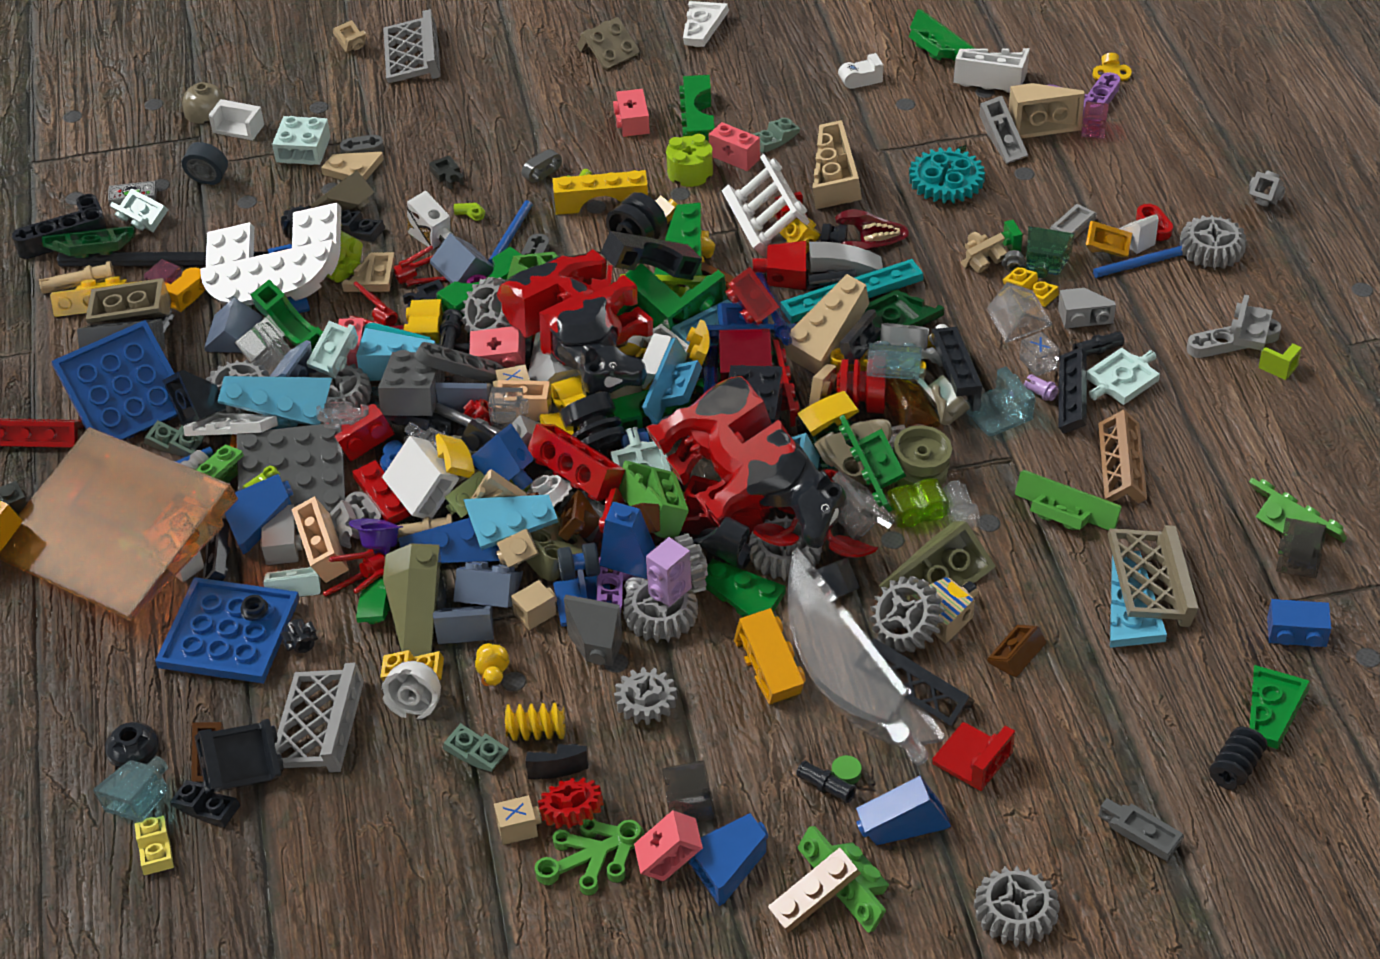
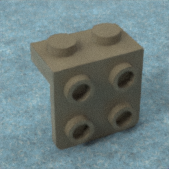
M619 17L610 21H604L593 29L585 30L581 33L577 43L580 52L590 48L605 70L637 56L639 53V48Z

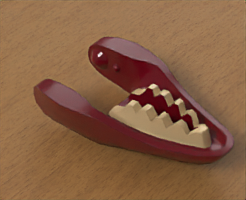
M846 210L835 217L836 223L854 225L860 233L861 242L844 241L841 244L865 250H872L899 242L909 234L907 227L879 218L862 210Z

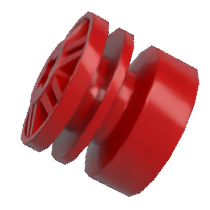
M842 359L840 370L837 373V393L845 391L857 409H859L860 402H865L867 413L884 414L886 360H869L866 371H861L859 359H855L854 371H849V359Z

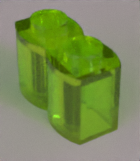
M925 479L914 485L895 487L887 492V499L893 509L891 514L899 528L913 527L922 521L940 520L949 514V500L938 479Z

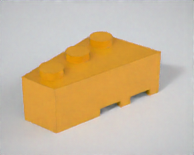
M771 608L740 618L734 637L736 646L742 645L748 656H745L744 660L747 666H753L756 673L755 680L769 705L801 694L804 682H806L801 666L797 667L793 659L794 650L791 643L784 639L782 622L778 616H774Z

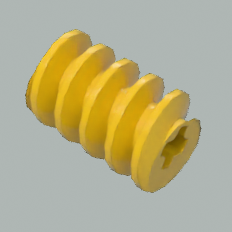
M532 703L529 705L528 711L524 712L522 705L518 704L516 712H512L510 704H507L505 708L506 737L510 733L512 740L517 741L521 733L524 740L529 741L533 732L535 739L540 740L543 732H545L547 739L552 740L556 731L559 739H564L565 707L563 706L562 711H559L557 704L553 703L551 711H547L545 703H541L539 712H536Z

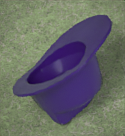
M366 518L349 521V525L358 530L363 548L373 549L374 553L380 552L383 555L388 554L390 548L396 546L399 528H403V526H397L380 519Z

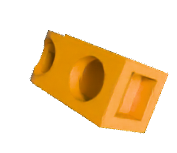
M199 268L184 270L182 276L172 284L165 282L171 298V308L180 312L206 290L201 279V269Z

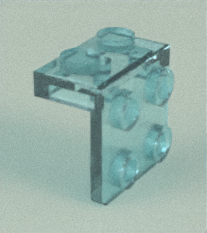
M887 341L869 343L867 376L919 380L922 347H918L913 343L891 345Z
M1005 366L997 370L996 388L982 394L980 411H972L968 400H966L970 407L966 413L987 436L992 437L1033 420L1036 400L1033 392L1028 390L1020 382L1019 377Z

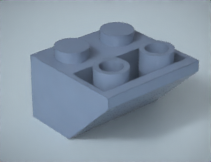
M481 561L466 563L465 567L456 569L453 602L511 607L513 606L511 596L518 592L523 571H517L515 567L509 568L507 565L502 564L490 568L488 567V562Z

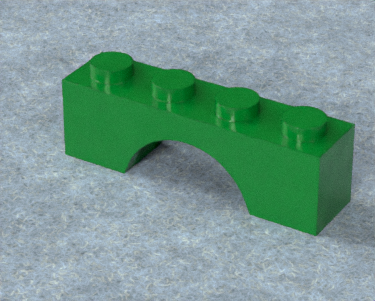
M710 75L683 76V85H679L682 126H686L682 127L683 137L702 134L705 136V140L709 142V133L715 129L714 116L700 111L712 106Z
M509 247L492 258L494 271L489 277L506 280L513 256L522 254ZM454 281L438 291L436 295L437 299L442 301L443 313L448 309H457L461 312L465 308L463 301L468 299L467 292L473 291L472 284H479V282L460 283Z
M268 279L250 294L256 308L295 347L307 340L311 342L313 352L323 331L319 327H314L308 323L293 307L286 295Z

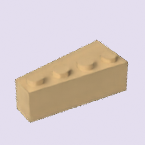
M842 120L819 125L818 151L816 153V169L814 170L812 188L816 209L862 200L859 177Z
M846 274L782 338L786 357L815 375L826 364H830V353L834 349L840 348V341L859 321L869 305L866 284Z

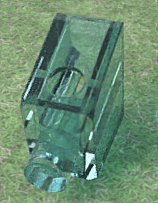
M155 756L147 765L136 761H128L97 785L93 791L105 812L142 823L168 790L161 776L168 769V765L158 756Z

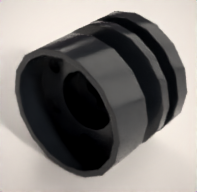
M600 392L583 397L567 405L559 412L565 429L567 431L578 430L572 436L597 452L611 447L619 442L623 435L627 434L625 428L619 426L622 423L619 417L607 418L616 411L609 392Z

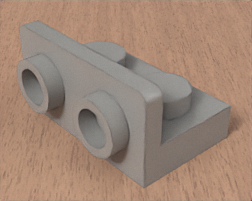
M1244 295L1243 302L1236 305L1234 317L1238 318V320L1233 319L1230 334L1234 335L1233 345L1263 350L1273 310L1248 306L1249 295Z

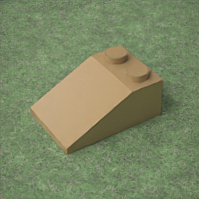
M1035 83L1010 86L1009 112L1021 139L1081 130L1085 92L1083 90Z

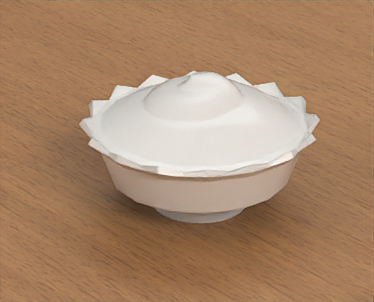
M543 475L531 483L527 494L538 492L539 495H549L554 508L559 502L563 501L564 497L569 495L572 487L568 481H565L558 475Z

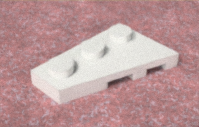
M689 1L687 23L685 24L683 34L684 45L704 47L729 12L728 4Z
M217 412L187 424L183 428L185 436L261 433L278 426L277 416Z

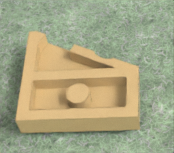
M383 152L332 154L321 167L322 175L344 180L358 170L366 181L384 160Z
M394 252L370 253L364 259V262L356 267L354 276L349 281H343V291L360 292L354 286V282L357 281L369 292H390L393 266L395 265Z
M826 364L813 377L809 406L830 396L832 391L836 389L837 366Z

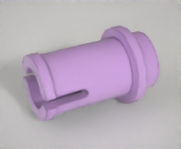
M1033 374L1027 377V379L1031 380V383L1025 380L1024 388L1042 396L1043 400L1052 401L1056 398L1059 389L1054 382H1046Z

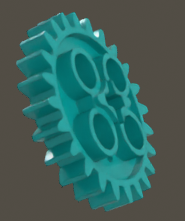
M939 147L938 152L930 149V154L922 152L921 157L916 156L915 162H911L909 184H912L913 190L917 189L918 195L924 194V199L933 197V202L942 199V203L950 199L952 203H955V199L958 198L963 202L964 196L972 198L973 193L978 194L979 189L983 188L985 167L981 166V160L976 161L975 155L969 157L968 151L962 154L959 148L955 152L952 151L951 147H948L947 151H943Z

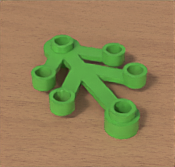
M584 819L583 825L580 826V832L583 837L570 834L566 830H558L553 834V845L557 850L564 851L569 847L581 849V851L559 861L551 857L541 858L535 864L536 879L543 885H552L559 879L560 874L590 861L585 875L579 880L580 891L583 894L593 895L598 890L597 878L607 853L618 848L614 861L607 866V877L611 882H621L625 878V863L630 850L634 849V843L644 836L643 828L633 820H625L618 826L597 822L595 819ZM587 826L594 827L590 830L585 829ZM597 834L610 837L603 841L590 839ZM561 838L567 839V840L564 841V842H559V841H558V840L561 839ZM614 870H620V871H621V872L618 873V874H613V873H611V872L614 871ZM588 882L593 883L592 886H584Z

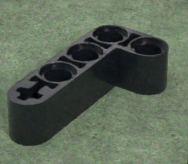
M93 194L81 195L76 200L77 212L16 229L12 233V239L18 256L22 259H29L53 252L54 250L43 247L42 236L107 229L103 211L97 197Z

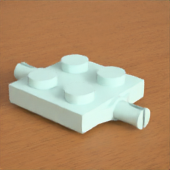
M1120 348L1087 371V380L1097 386L1089 391L1090 398L1097 400L1103 394H1108L1124 405L1159 381L1160 373L1152 369L1148 364L1156 360L1155 352L1152 353V350H1150L1143 356L1138 357Z
M633 427L632 430L631 428L626 430L630 445L624 449L612 451L610 454L612 461L623 467L626 460L671 471L666 460L667 455L661 452L654 441L640 442L637 427Z

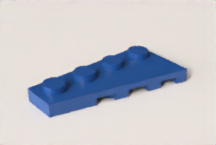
M470 518L398 538L401 548L411 543L439 545L441 564L500 561L497 555V551L500 550L498 545L481 550Z

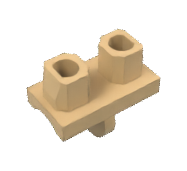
M972 232L968 235V243L965 244L967 249L966 259L962 260L961 264L964 268L971 265L977 273H980L988 268L990 264L986 257L990 256L995 264L1002 262L1004 255L1007 253L1002 245L1005 237L999 233L988 239L985 234L981 236L977 232Z

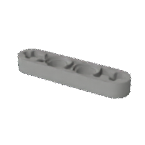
M1271 319L1265 344L1273 343L1279 339L1281 324L1274 319ZM1231 326L1191 335L1188 338L1186 350L1192 357L1203 358L1245 349L1246 347L1233 345L1234 335L1230 334ZM1222 338L1226 339L1228 342L1221 343L1218 342L1216 339Z

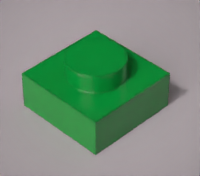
M1014 220L1004 221V232L1001 233L1005 237L1003 245L1007 246L1009 251L1016 250L1021 252L1022 232Z

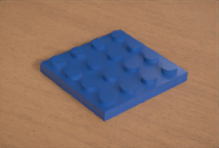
M146 320L52 361L55 372L98 452L151 429L157 420L164 423L178 416L162 381L175 373Z
M194 577L155 660L157 668L264 684L283 640L281 633L285 632V627L291 621L299 602L298 592ZM250 595L261 596L267 601L269 606L267 615L257 621L244 619L240 611L243 600Z

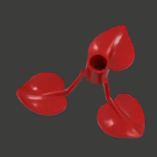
M791 506L778 507L783 512L795 514ZM795 515L791 525L786 529L777 524L762 523L753 528V534L773 545L792 546L799 541V536L792 533L798 519ZM831 529L828 531L829 549L842 556L863 557L878 550V547L865 544L847 536L836 535L834 537L831 534Z

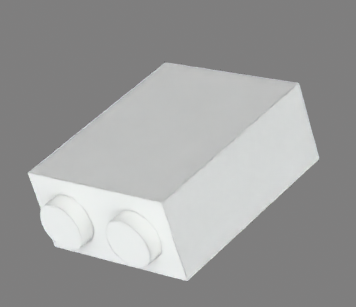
M409 436L382 476L412 516L424 519L425 517H430V519L434 517L444 502L445 496L451 492L460 479L457 475L446 473L445 461L443 458L438 457L437 450L430 441L414 436Z

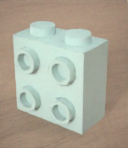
M283 116L272 143L275 161L288 164L320 165L331 137L328 119Z

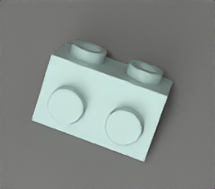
M133 189L130 190L120 206L114 202L110 204V207L116 211L114 215L124 222L132 221L131 224L141 231L145 228L154 232L169 210L164 205Z
M329 321L307 361V366L336 378L338 372L342 371L346 366L347 355L350 349L353 350L357 345L358 335L355 326L349 324L346 328Z

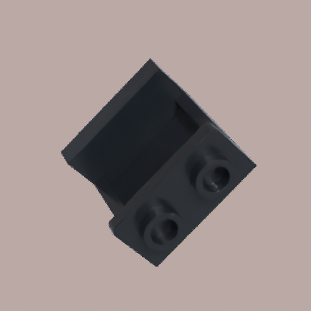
M264 719L260 723L212 731L211 729L201 730L194 736L206 794L275 781L281 776V772L284 769L282 756L277 754L275 743L278 740L277 731L274 725L271 726L269 719Z

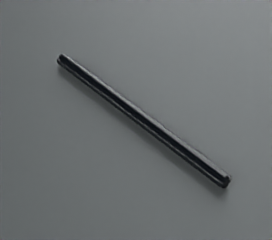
M254 251V257L268 254V251ZM113 252L110 255L93 253L85 258H75V256L58 253L57 262L60 267H86L89 265L95 267L105 265L107 261H111L112 266H206V252Z

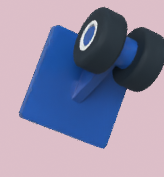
M595 543L583 544L582 553L572 554L570 547L558 548L557 550L563 581L554 582L553 585L557 598L560 623L563 627L567 626L564 605L565 595L596 600L597 576L600 575V564ZM583 569H585L588 577H584ZM609 583L603 585L605 589L611 590Z

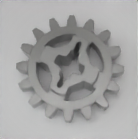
M689 534L674 537L677 543L690 550L691 582L694 594L706 590L705 578L708 575V564L700 545L694 544Z
M642 667L641 673L638 674L631 670V677L622 676V684L615 685L616 693H614L618 713L624 712V719L626 720L634 717L635 724L644 719L646 725H650V719L653 718L660 722L662 714L670 716V708L676 707L677 690L674 687V680H667L666 672L657 675L656 668H653L649 673L646 672L645 667Z

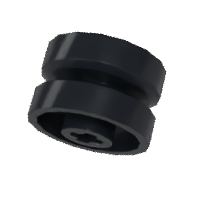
M639 192L628 195L620 205L608 213L606 218L608 232L614 231L659 239L668 228L667 218L659 204L650 196Z

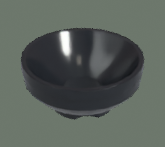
M129 722L120 725L109 734L105 743L109 762L117 768L128 770L136 769L149 763L156 756L159 749V740L151 726L141 722ZM133 731L137 733L136 737L130 741L121 740L122 735L126 732Z

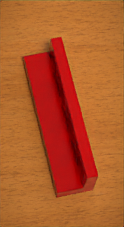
M0 418V446L78 447V429L85 426L82 420Z

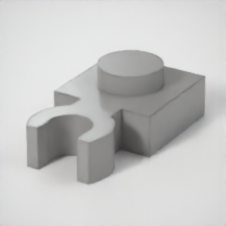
M341 500L330 512V516L340 545L350 549L352 547L350 538H360L358 530L349 525V521L357 518L351 504Z

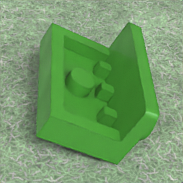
M225 444L189 476L199 500L208 502L238 475L237 461L244 456L242 450Z

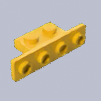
M109 277L105 279V282L96 283L95 280H85L75 290L52 292L50 297L54 316L87 313L91 289L128 284L127 279L120 280V277Z

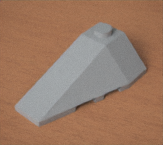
M540 332L536 333L528 371L530 381H550L551 390L552 383L580 375L577 370L563 366L552 355L543 354L541 352Z

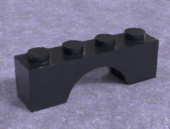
M614 231L609 232L600 252L615 268L635 271L637 264H646L663 270L672 277L688 280L694 279L702 261V258L688 244Z

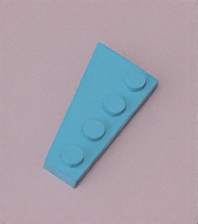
M224 376L218 403L264 415L277 416V418L307 426L321 424L332 378Z
M1133 551L1134 553L1142 557L1140 551ZM1112 555L1110 648L1166 642L1167 633L1162 619L1128 617ZM1127 557L1123 559V562L1132 568L1137 565ZM1141 568L1138 572L1149 579L1147 571ZM1132 577L1128 580L1137 589L1142 586L1141 583ZM1147 588L1143 593L1155 600L1154 593ZM1137 598L1133 601L1135 607H1148Z

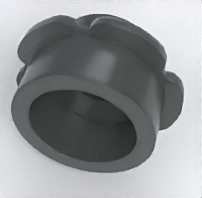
M1016 250L1007 252L1002 260V266L1009 272H1012L1017 267L1024 268L1026 263L1023 254Z

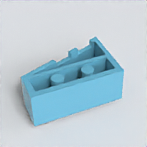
M365 328L356 354L358 368H361L363 373L367 374L370 381H381L392 352L399 350L416 352L422 342L435 344V341Z

